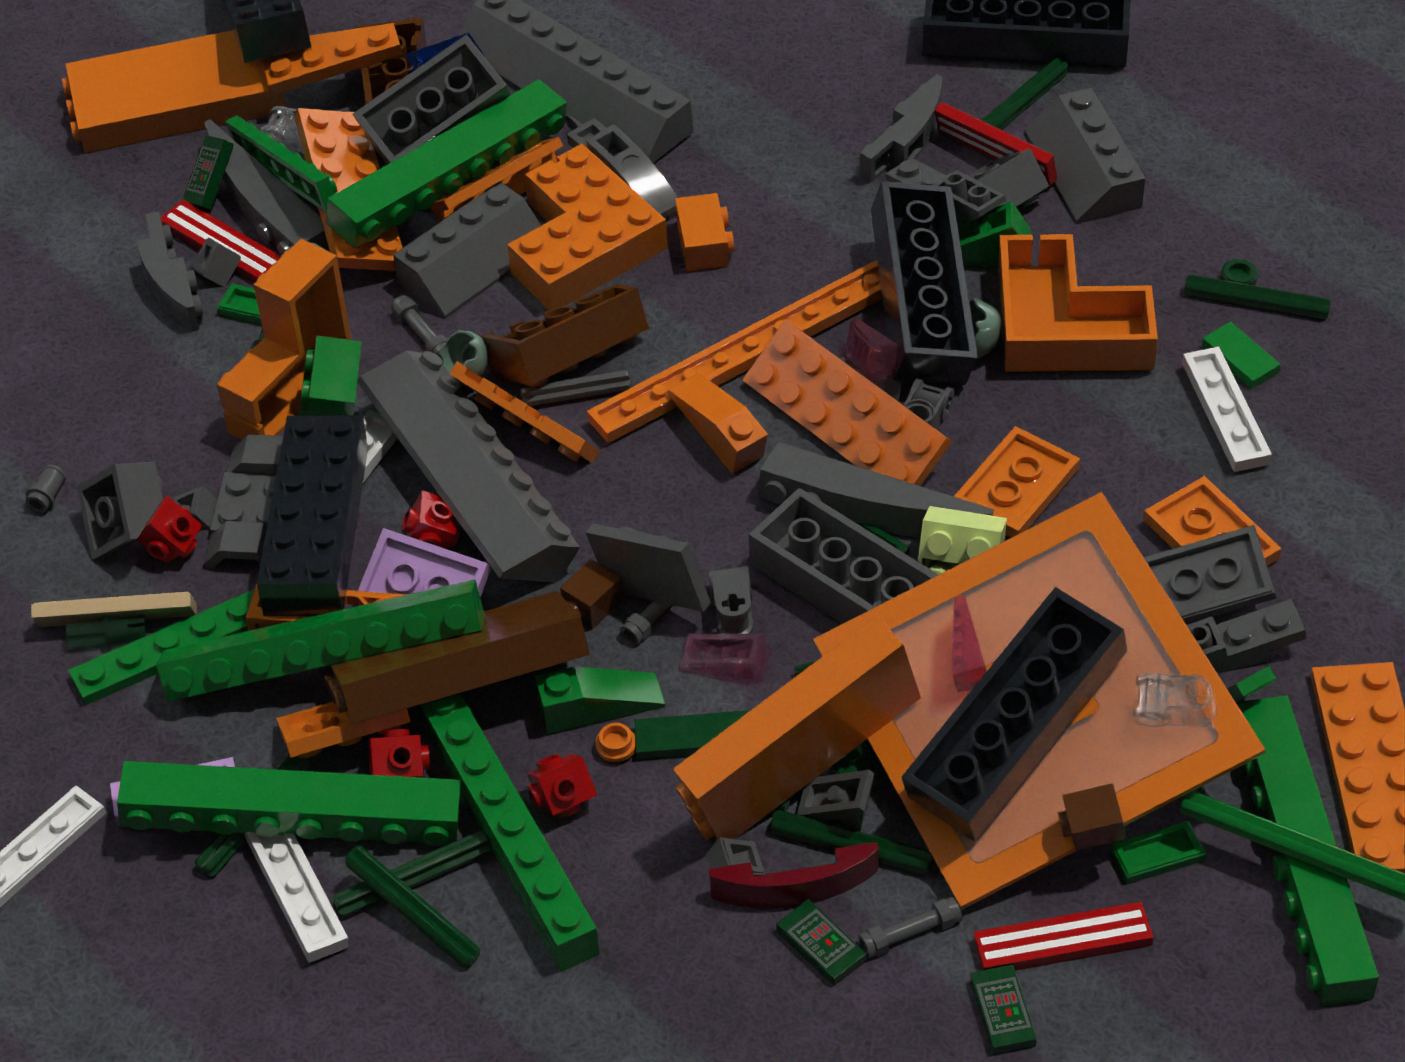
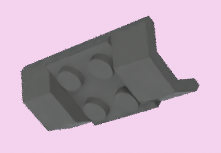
M248 434L233 448L228 470L224 472L210 527L211 536L203 564L204 568H215L224 558L256 560L261 563L283 436Z

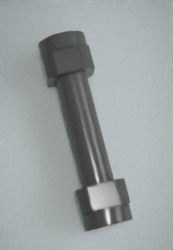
M406 295L396 298L391 305V310L395 314L396 319L402 325L407 323L426 344V351L439 356L437 351L444 347L447 338L444 335L437 336L419 315L418 305L413 299Z
M653 601L640 615L633 613L625 621V624L620 628L621 635L632 644L638 645L651 634V625L671 605Z
M953 897L942 898L931 903V910L885 929H881L879 925L866 929V932L858 934L859 945L866 953L867 959L874 956L879 957L889 953V945L936 926H940L942 931L953 927L955 923L962 921V913L957 901Z

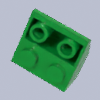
M316 336L315 350L307 349L299 416L353 415L362 341Z

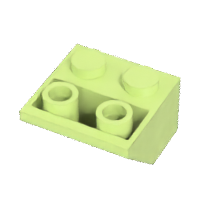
M929 506L922 523L918 562L939 575L1004 542L1007 518Z

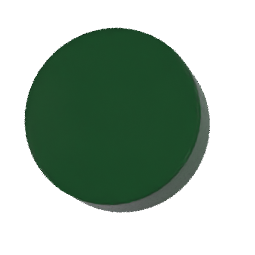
M1233 259L1223 265L1220 279L1256 285L1258 270L1250 261Z

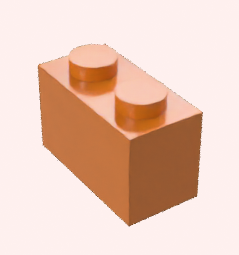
M712 193L675 198L676 223L686 272L729 266L728 253L735 252L732 231H725V228H729L728 211L726 206L720 207L718 194Z

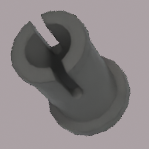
M48 464L42 470V474L36 484L28 488L25 493V502L32 511L44 513L47 509H52L55 504L54 497L62 483L67 479L63 469L56 465Z

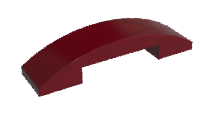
M877 842L835 848V863L759 876L753 875L751 862L709 869L711 898L724 903L752 908H785L800 906L808 899L812 903L826 900L860 885L878 872Z

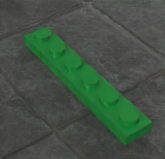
M237 115L225 121L230 136L235 142L282 183L327 213L328 198L338 192L335 181L328 173L324 174L313 163L309 164L298 153L288 150L282 142L278 143L267 132L263 133L258 130L253 123H248Z
M255 589L69 669L70 678L85 706L159 674L156 663L164 650L248 631L246 615Z

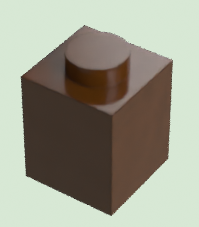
M590 559L560 587L561 596L581 616L582 624L592 630L623 601L621 577L593 559Z
M1113 783L1062 795L1065 810L1057 813L1063 837L1072 836L1075 850L1126 839Z

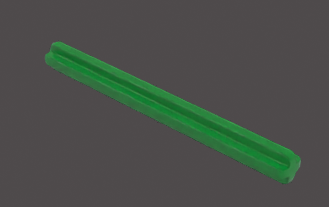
M1195 791L1184 795L1181 800L1180 812L1182 814L1405 901V873Z

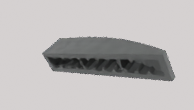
M209 119L204 122L208 136L225 139L234 143L222 180L242 213L256 228L261 240L265 244L272 243L277 248L280 256L300 239L315 243L330 252L321 216L213 121Z
M781 442L776 444L760 468V499L781 505L800 488L859 525V522L870 524L889 534L921 538L922 523L929 506L991 516L994 513V509Z

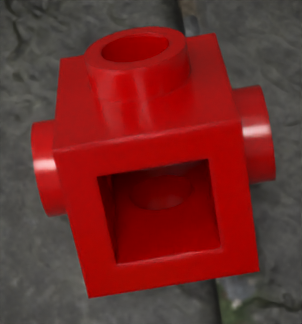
M422 490L412 508L406 511L401 529L406 531V536L447 549L448 547H454L457 543L461 526L457 525L456 517L440 496Z
M166 496L162 499L136 540L146 547L147 552L151 556L168 563L179 556L185 558L192 552L198 542L195 536L201 529L202 524L192 517L188 509L178 505L169 496Z
M409 729L388 730L384 732L385 737L370 738L367 743L369 775L422 778L424 776L423 770H429L428 745H421L420 735H410ZM394 755L401 756L405 764L397 763L394 760Z
M572 753L562 758L559 754L548 756L536 763L538 769L527 773L531 785L527 786V792L536 809L541 808L543 812L550 815H557L558 818L566 817L581 809L580 803L598 795L583 757Z

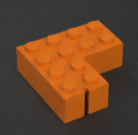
M582 143L557 156V163L554 164L550 160L525 173L528 204L548 222L507 244L510 273L548 310L555 307H563L668 249L666 219Z
M1073 234L1040 235L1038 266H1031L1033 235H1000L998 275L1001 318L1003 322L1002 337L1005 372L1154 370L1158 336L1152 285L1077 286Z
M300 239L293 247L285 251L281 258L266 273L261 274L253 284L264 338L254 348L247 351L244 358L229 372L225 373L217 383L221 405L225 408L223 414L227 431L241 440L248 434L278 436L285 429L287 416L299 415L307 349L315 350L317 335L352 340L337 255L303 239Z

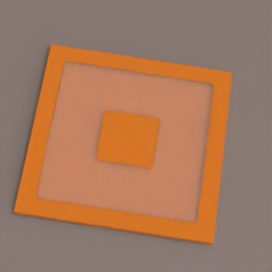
M1102 492L813 639L821 656H824L878 615L904 644L921 698L870 736L868 741L961 910L1077 851L1075 850L1072 836L1063 837L1057 813L1065 810L1062 795L1113 783L1123 824L1126 826L1266 753L1264 746ZM1056 586L1122 627L1125 632L1128 651L979 839L974 842L910 799L901 776Z

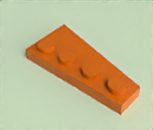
M394 23L309 35L311 48L264 58L262 61L273 96L403 55Z
M458 361L449 374L477 393L473 398L475 401L491 411L496 405L504 409L501 416L519 428L523 422L532 426L529 433L547 445L552 439L560 443L561 445L557 451L577 462L581 456L592 463L600 453L599 449L547 416L541 415L540 412L518 398H513V396L484 377L481 378Z

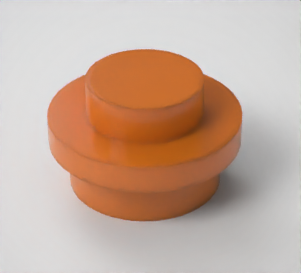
M622 723L607 724L596 737V751L601 758L609 762L627 760L636 750L635 734Z

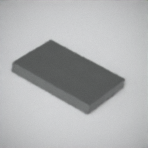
M592 524L585 532L597 562L621 577L622 593L624 595L704 612L711 603L689 543L599 524Z
M1254 525L1143 557L1185 624L1277 599Z

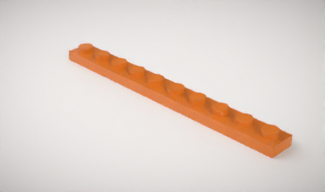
M875 260L587 410L588 422L607 443H610L677 408L678 406L667 394L668 389L699 372L718 386L749 370L785 319L811 337L883 299L878 261Z

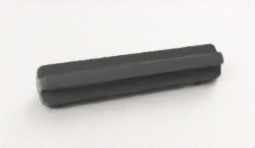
M622 370L549 382L533 388L525 386L521 388L520 392L522 402L529 406H536L626 391L631 387L628 371Z

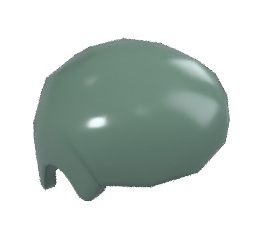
M974 298L969 301L977 356L980 359L997 346L1001 337L1003 322L1001 315L994 307Z
M458 330L450 335L444 347L437 351L443 361V366L449 373L458 361L478 376L482 377L487 366V348L485 342L477 333ZM457 380V381L460 383V386H461V387L466 386V385H464L463 383H461L459 380Z

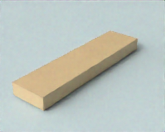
M189 592L31 604V617L39 627L186 617L197 614V603Z

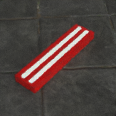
M941 102L934 109L938 132L992 159L1031 149L1049 186L1056 181L1057 173L1053 154L946 103Z
M184 199L161 217L162 225L170 224L172 235L199 251L209 237L240 255L241 259L234 271L254 283L261 274L266 273L281 257Z
M1142 901L979 930L973 933V941L982 971L1013 965L1014 970L1146 947L1153 945L1154 939Z

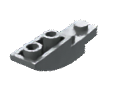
M936 74L928 82L921 84L916 92L905 101L897 104L892 114L893 126H889L873 143L866 145L860 153L861 178L871 183L890 166H899L900 163L910 158L916 159L924 150L937 127L934 109L942 102V76Z
M593 118L567 133L568 145L574 148L581 143L584 144L664 218L676 211L675 198H678L672 187L644 152L617 126L613 124L606 128Z
M914 158L903 161L899 166L886 173L887 182L951 187L957 222L977 219L1006 201L1005 194L958 170L944 175Z
M159 211L145 214L150 238L138 240L136 244L148 285L158 302L173 318L191 331L200 330L197 317L204 316L200 295L192 296V292L199 291L194 270L187 271L184 257L177 258L175 248H167V246L174 245L170 224L162 225Z
M1291 599L1217 625L1212 616L1187 625L1217 673L1270 661L1269 651L1307 639L1305 628Z

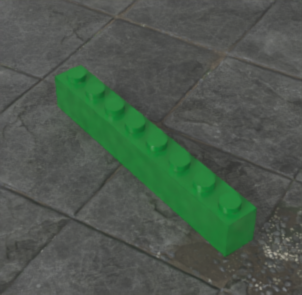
M540 79L536 80L329 197L326 224L353 248L376 239L379 234L389 228L402 224L408 217L421 210L428 209L434 202L448 194L455 193L465 184L474 179L481 178L486 172L496 166L505 164L515 155L532 148L548 136L560 132L565 125L568 102Z
M474 579L167 649L162 653L156 666L168 702L481 631L485 614L477 583Z
M457 693L418 705L422 728L451 779L461 780L460 795L480 830L484 831L488 836L495 857L559 970L563 972L600 955L597 928L462 695Z
M1288 695L1240 701L1238 704L1239 709L1266 750L1265 754L1242 765L1244 776L1251 777L1254 786L1251 788V798L1255 811H1262L1264 819L1336 846ZM1274 850L1275 856L1272 859L1274 876L1277 881H1283L1286 892L1283 895L1284 908L1287 916L1294 917L1297 924L1294 932L1295 944L1298 953L1306 954L1309 963L1306 966V979L1310 991H1317L1321 1006L1374 999L1379 976L1347 878Z
M124 761L117 808L120 827H130L135 830L157 828L172 829L177 832H189L191 830L211 831L222 835L255 832L263 837H273L275 835H284L285 833L294 834L304 839L321 837L339 838L349 842L376 840L390 844L412 842L442 846L457 841L461 780Z

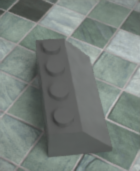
M466 34L353 113V116L379 157L387 165L510 96L507 84Z
M1092 88L1059 95L1024 129L1030 144L1054 155L1057 179L1053 184L1076 224L1143 207L1145 176Z
M498 182L393 254L397 282L446 319L510 274L507 244L541 225L525 199L503 183Z

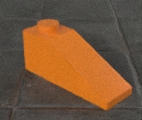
M699 372L668 389L667 394L732 474L764 456L768 433L746 406Z

